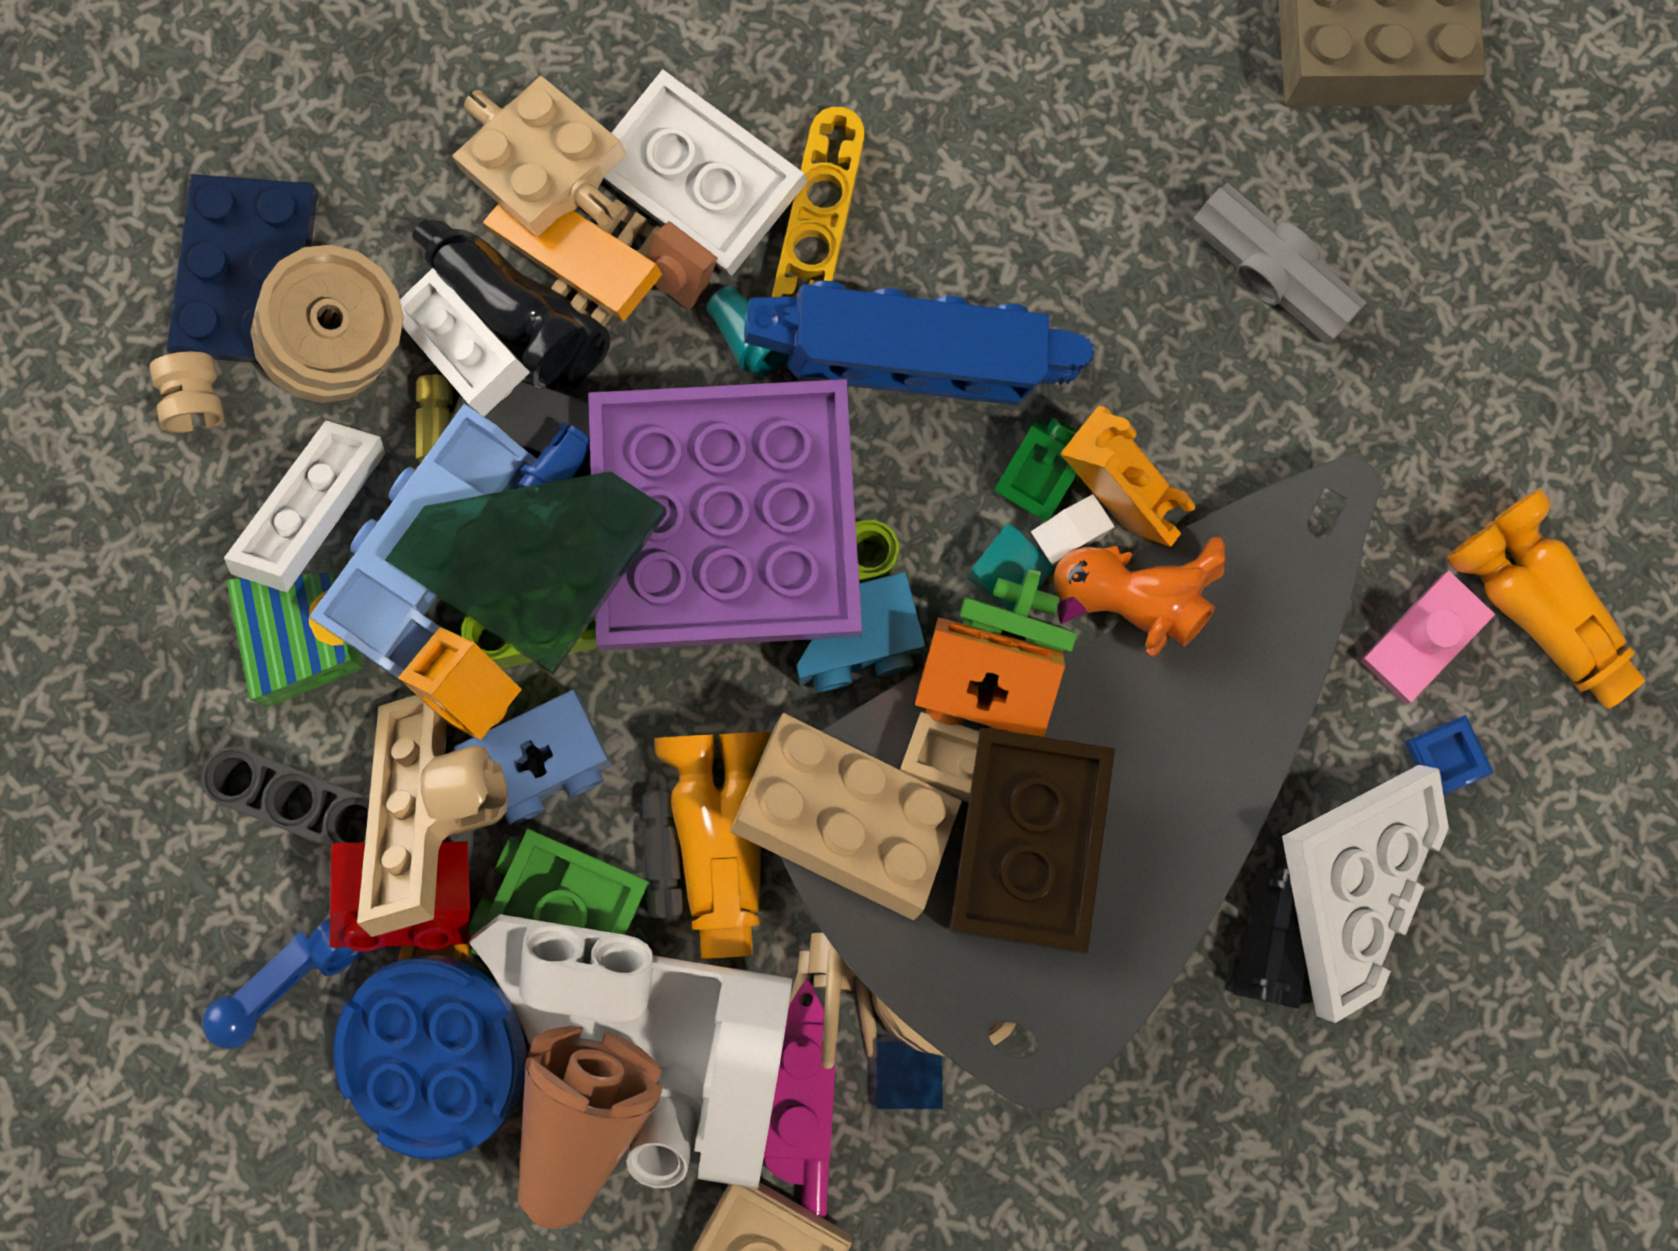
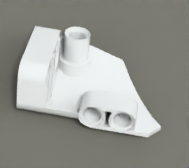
M501 914L471 936L470 945L490 969L503 993L510 1001L530 1047L534 1038L548 1029L575 1026L583 1027L580 1036L582 1039L602 1042L605 1032L618 1035L642 1048L658 1063L661 1070L658 1083L659 1086L663 1084L660 1100L629 1146L626 1159L627 1170L635 1180L652 1188H668L680 1183L685 1178L688 1168L698 1169L697 1179L758 1189L793 978L652 955V951L646 943L628 935Z

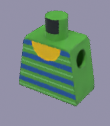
M300 574L288 592L244 578L227 580L250 700L264 707L277 705L363 669L360 652L316 624L309 617L338 578L335 574Z

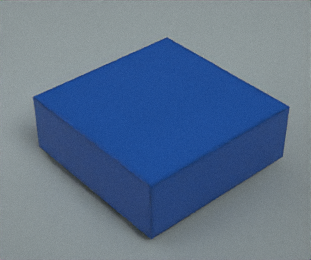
M1466 715L1404 741L1415 766L1423 765L1439 769L1443 796L1494 774Z

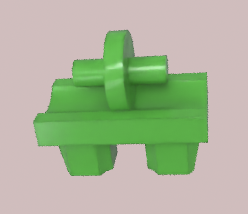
M1029 567L1022 584L999 577L997 579L993 596L1014 602L1013 612L965 596L959 610V616L964 617L963 624L997 634H1001L1002 630L1025 637L1024 641L1059 651L1067 650L1072 652L1078 634L1071 630L1028 617L1030 608L1054 615L1059 601V596L1037 590L1041 571Z

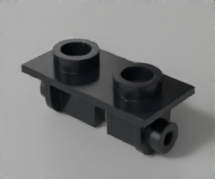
M1257 867L1233 995L1299 1009L1307 966L1289 870L1277 868L1276 871Z

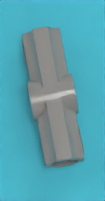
M1228 182L1206 201L1189 226L1237 267V277L1244 286L1250 283L1264 295L1260 299L1263 303L1273 306L1279 303L1327 346L1367 303L1318 261L1319 253L1317 247L1303 231L1289 223L1280 222L1276 225Z

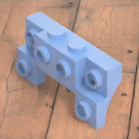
M463 404L417 469L407 467L396 479L388 495V498L393 502L380 520L377 522L374 519H370L359 530L350 546V551L354 553L353 557L309 617L316 624L368 657L374 664L398 679L440 627L424 616V614L494 516L498 514L539 541L575 491L574 485L569 482L563 489L566 494L565 499L562 502L554 501L550 508H544L532 501L518 488L517 484L523 478L520 473L521 468L524 465L532 466L537 459L511 439L496 424Z

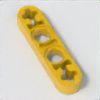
M845 107L824 109L814 118L811 124L801 171L805 174L807 183L793 201L771 297H796L798 277L810 280L809 285L815 282L813 280L824 279V281H834L864 148V125L861 118L850 109ZM835 126H842L846 128V137L850 140H843L841 143L837 166L832 163H826L829 153V139L822 134H832ZM843 167H849V169L846 171ZM819 181H829L840 188L842 196L840 201L834 206L820 208L808 199L807 192L809 188ZM816 237L827 244L829 254L821 263L808 265L796 257L794 253L796 244L804 238ZM791 272L798 277H787V274Z

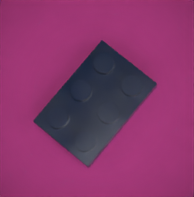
M191 174L167 343V351L170 354L190 351L203 352L211 355L214 360L259 363L255 357L250 331L262 284L280 260L303 247H311L318 190L314 184Z

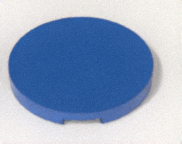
M418 955L399 960L380 968L379 971L367 979L357 990L353 998L346 1002L340 1014L333 1047L334 1068L343 1099L349 1098L363 1121L378 1135L376 1141L399 1154L418 1159L436 1160L454 1157L471 1150L490 1138L506 1123L513 1113L521 1096L525 1081L526 1045L523 1031L514 1008L502 990L488 976L472 965L441 955Z

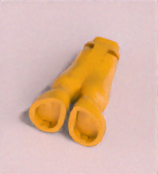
M1540 487L1498 515L1494 521L1484 526V529L1454 549L1447 556L1446 560L1455 571L1475 574L1481 577V581L1484 583V592L1489 601L1526 631L1552 661L1572 680L1580 692L1590 689L1602 706L1608 710L1623 701L1640 687L1646 679L1630 661L1635 651L1631 646L1623 647L1627 643L1624 635L1591 587L1569 547L1559 539L1543 538L1539 533V526L1549 513L1551 507V500ZM1505 549L1511 554L1516 565L1511 564L1506 559Z
M772 732L719 735V750L724 766V784L719 788L715 786L713 781L714 735L654 738L655 755L662 762L676 768L680 774L679 782L671 794V807L681 846L691 917H699L698 919L691 920L692 930H700L702 959L753 955L752 926L760 925L759 916L754 913H758L762 847L730 832V829Z

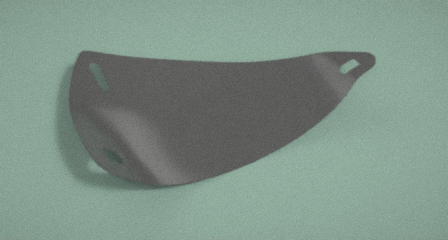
M1347 456L1318 465L1251 493L1180 529L1181 535L1171 547L1156 542L1136 553L1140 570L1154 566H1182L1196 560L1211 537L1221 536L1226 544L1224 574L1221 578L1206 586L1201 593V596L1216 608L1202 630L1185 647H1182L1170 637L1162 650L1153 658L1145 652L1148 633L1137 628L1123 617L1107 633L1090 643L1073 648L1072 652L1063 651L1065 669L1044 737L1115 748L1088 953L1081 954L949 932L953 909L951 907H953L968 809V803L961 801L925 908L914 921L781 857L792 882L812 917L834 949L860 980L893 1013L923 1039L962 1069L1011 1102L1035 1110L1055 1109L1065 1104L1098 1075L1126 1046L1157 1007L1187 963L1222 905L1248 857L1290 769L1317 703L1340 637L1353 592L1364 542L1379 496L1380 485L1378 476L1373 467L1366 461L1357 457ZM1327 488L1348 499L1332 532L1324 538H1319L1310 532L1308 520L1323 491ZM1004 630L1001 632V635L1025 640L1023 636ZM923 669L821 731L900 770L920 713H925L927 709L915 705ZM986 672L983 681L978 682V693L990 696L993 687H999L998 675ZM964 719L962 725L979 731L980 727H990ZM998 1022H1012L1025 1027L1037 1040L1038 1049L1036 1053L1029 1057H1014L1000 1051L989 1038L990 1027Z

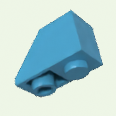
M906 572L859 584L862 637L812 639L797 664V677L800 686L813 683L815 692H825L853 683L850 673L875 667L877 676L882 677L904 672L914 667L912 658L923 654L925 642Z

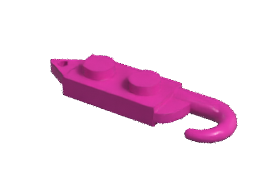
M806 979L788 1007L764 1160L766 1167L774 1176L788 1183L802 1185L801 1206L825 1219L828 1199L835 1064L831 1069H825L821 1065L824 1008L810 980ZM808 993L812 996L813 1000L809 1005L801 1003L800 997L802 994Z

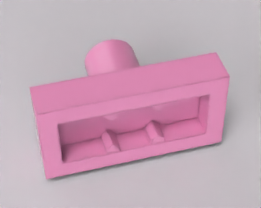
M1448 570L1433 583L1359 662L1399 700L1407 705L1431 683L1492 619L1495 613Z

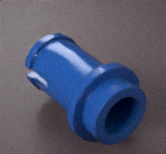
M562 423L557 434L532 466L524 465L521 468L520 473L523 478L517 484L518 488L528 498L544 508H550L554 501L562 502L566 497L563 489L590 455V438L572 425L570 427L567 423Z

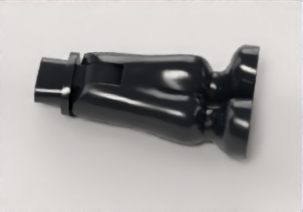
M424 220L416 226L412 238L426 250L425 260L427 264L436 270L438 276L470 305L496 334L511 343H521L530 339L523 353L521 363L530 372L525 379L534 387L542 388L547 386L559 376L570 385H579L605 359L610 348V335L607 328L591 316L577 311L565 296L521 274L489 243L467 230L453 229L446 222L438 220Z

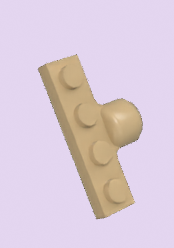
M417 695L378 706L357 924L371 937L434 920L438 850L442 841L451 834H461L495 824L506 813L509 803L508 787L500 764L491 760L488 750L482 746H470L445 754L447 723Z

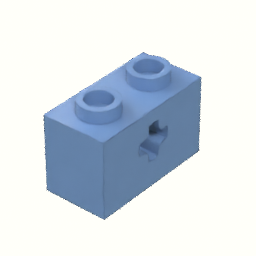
M574 690L489 730L481 741L472 738L454 747L457 751L470 746H482L488 750L489 758L500 764L508 787L509 803L506 813L498 821L506 818L509 826L523 823L545 811L541 800L564 789L568 797H574L598 786L604 781L600 771L613 766L581 698ZM536 747L545 755L552 753L553 756L544 763L547 773L542 777H538L530 770L523 771L522 768L531 762L528 752Z

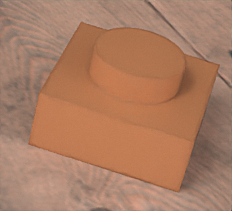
M670 221L654 233L646 257L656 263L663 274L655 283V286L688 310L697 304L705 294L718 259L717 256Z

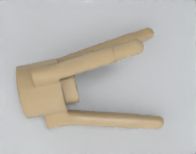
M812 933L810 951H799L798 972L789 1004L806 979L811 980L812 975H814L813 988L826 990L821 1065L825 1069H831L835 1064L841 991H852L853 979H855L866 1054L871 1059L876 1058L879 1055L871 990L846 964L824 933ZM804 993V994L801 995V997H800L801 1003L804 1002L806 993Z

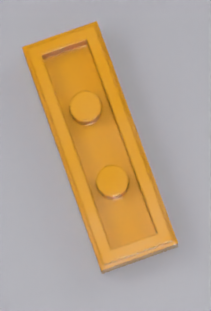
M500 204L494 208L483 222L489 232L623 322L663 275L656 263L574 210L560 216L538 237Z

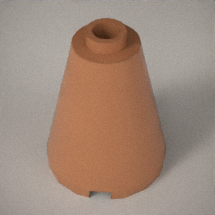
M566 1026L548 1029L534 1038L531 1049L527 1054L518 1202L529 1218L541 1227L557 1229L573 1225L582 1219L660 1100L663 1084L659 1086L658 1083L661 1074L658 1063L642 1048L618 1035L605 1032L602 1042L580 1038L583 1027Z

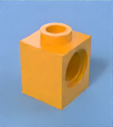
M439 627L398 677L447 724L480 741L492 727L503 719L508 706L522 690L477 644Z

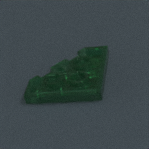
M609 471L424 506L385 561L389 566L554 675L662 522L667 511L665 506Z

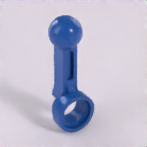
M330 918L319 925L310 938H307L300 930L293 940L234 995L220 997L208 1006L202 1019V1029L205 1037L211 1044L222 1049H234L244 1045L254 1035L257 1020L311 969H318L324 976H333L344 971L363 952L358 951L357 954L352 956L355 951L347 947L329 948Z

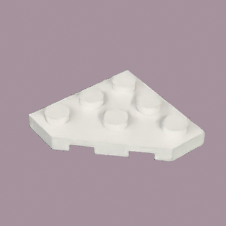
M1417 765L1282 836L1317 1017L1337 1023L1382 995L1391 972L1382 967L1393 937L1395 933L1406 935L1425 888L1416 881L1429 849L1440 851L1449 829L1438 768Z

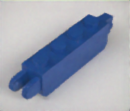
M817 281L810 285L802 284L796 297L750 298L745 313L744 343L788 354L787 367L800 381L847 379V386L956 399L1018 405L1040 383L1054 385L1058 382L1062 385L1063 383L1069 384L1071 380L1074 381L1081 373V369H1085L1094 359L1092 355L1095 353L1092 349L1094 344L1090 343V338L1087 339L1085 334L1079 335L1078 332L1072 334L1071 331L1050 329L1048 314L1029 312L1028 308L1022 305L1001 304L991 308L969 305L967 300L955 296H943L934 300L911 298L901 290L890 288L878 289L872 293L847 290L843 284L834 281Z

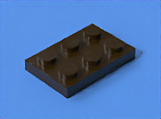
M980 727L949 932L1081 954L1088 953L1115 748Z

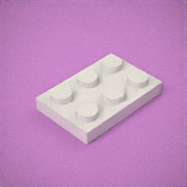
M663 69L612 131V134L621 141L627 155L602 180L663 226L668 221L672 222L717 256L718 259L715 266L729 277H732L807 183L805 174Z

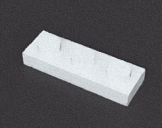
M434 268L400 299L404 317L402 327L466 402L483 417L501 400L506 398L513 388L530 373L474 310L438 276Z
M326 420L224 557L230 573L288 592L386 454L381 437Z

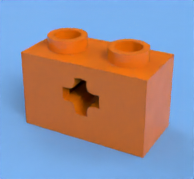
M938 617L918 686L915 705L927 708L925 713L929 714L931 719L944 724L963 725L964 719L988 725L990 726L989 729L1044 737L1065 669L1064 652ZM986 672L998 675L999 687H993L990 696L978 693V682L983 681Z

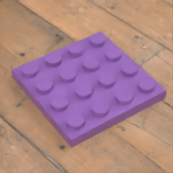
M847 379L588 393L596 646L599 651L862 637Z

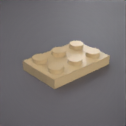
M783 713L772 731L730 832L914 921L925 908L962 800Z

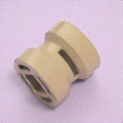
M177 352L156 358L150 363L149 370L152 386L159 390L161 395V401L158 403L156 410L159 427L162 430L174 433L193 431L191 414L204 413L207 428L218 426L224 421L222 401L213 393L212 384L217 379L215 361L211 355L203 352Z

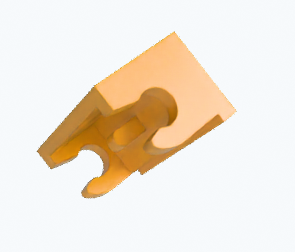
M1098 405L1060 453L1061 456L1124 529L1131 534L1171 547L1181 533L1171 522L1163 519L1164 515L1176 507H1180L1184 511H1193L1195 503L1186 492L1171 487L1133 441L1137 433L1130 422L1123 417L1112 415L1107 407Z

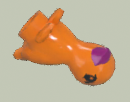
M1221 536L1211 537L1203 547L1198 558L1182 566H1154L1131 572L1125 566L1130 562L1132 553L1120 554L1117 546L1108 548L1082 547L1072 550L1058 562L1053 576L1054 589L1060 600L1057 610L1060 623L1063 624L1090 612L1110 611L1119 613L1137 628L1148 633L1145 652L1153 658L1162 650L1170 637L1182 647H1185L1202 630L1216 608L1201 596V593L1206 586L1221 578L1224 574L1226 544Z

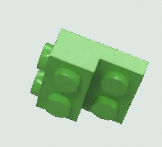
M527 829L522 841L512 836L509 837L494 870L495 873L505 877L494 901L482 896L468 926L467 934L474 935L501 914L625 935L649 881ZM472 948L471 952L478 955L477 952Z

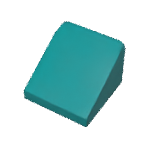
M1007 523L973 566L967 579L1004 608L1013 612L1014 602L993 596L998 577L1022 584L1029 567L1041 571L1037 586L1038 590L1055 566L1018 529Z

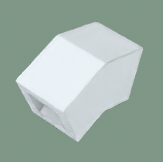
M1092 494L1064 509L1032 530L1031 533L1051 564L1057 566L1058 562L1069 552L1077 548L1091 546L1101 540L1115 526L1095 495Z

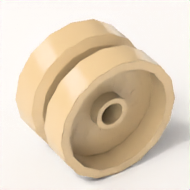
M330 244L303 247L276 264L262 284L250 333L255 357L272 382L294 397L318 403L348 400L372 386L399 345L404 317L399 293L383 268L358 251ZM318 320H323L325 328L334 325L336 329H325L319 324Z

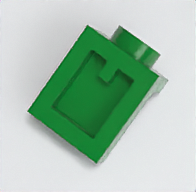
M1052 418L1049 424L1038 419L1031 426L993 491L1045 522L1048 521L1077 475L1060 453L1078 430L1057 418Z

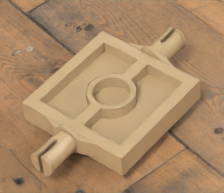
M540 75L504 108H500L480 90L472 92L476 101L470 96L467 97L464 104L465 111L484 126L457 150L452 157L458 168L535 236L541 235L560 216L578 207L595 219L600 226L610 224L606 215L612 220L616 218L619 210L618 205L598 190V187L604 176L627 155L621 141Z

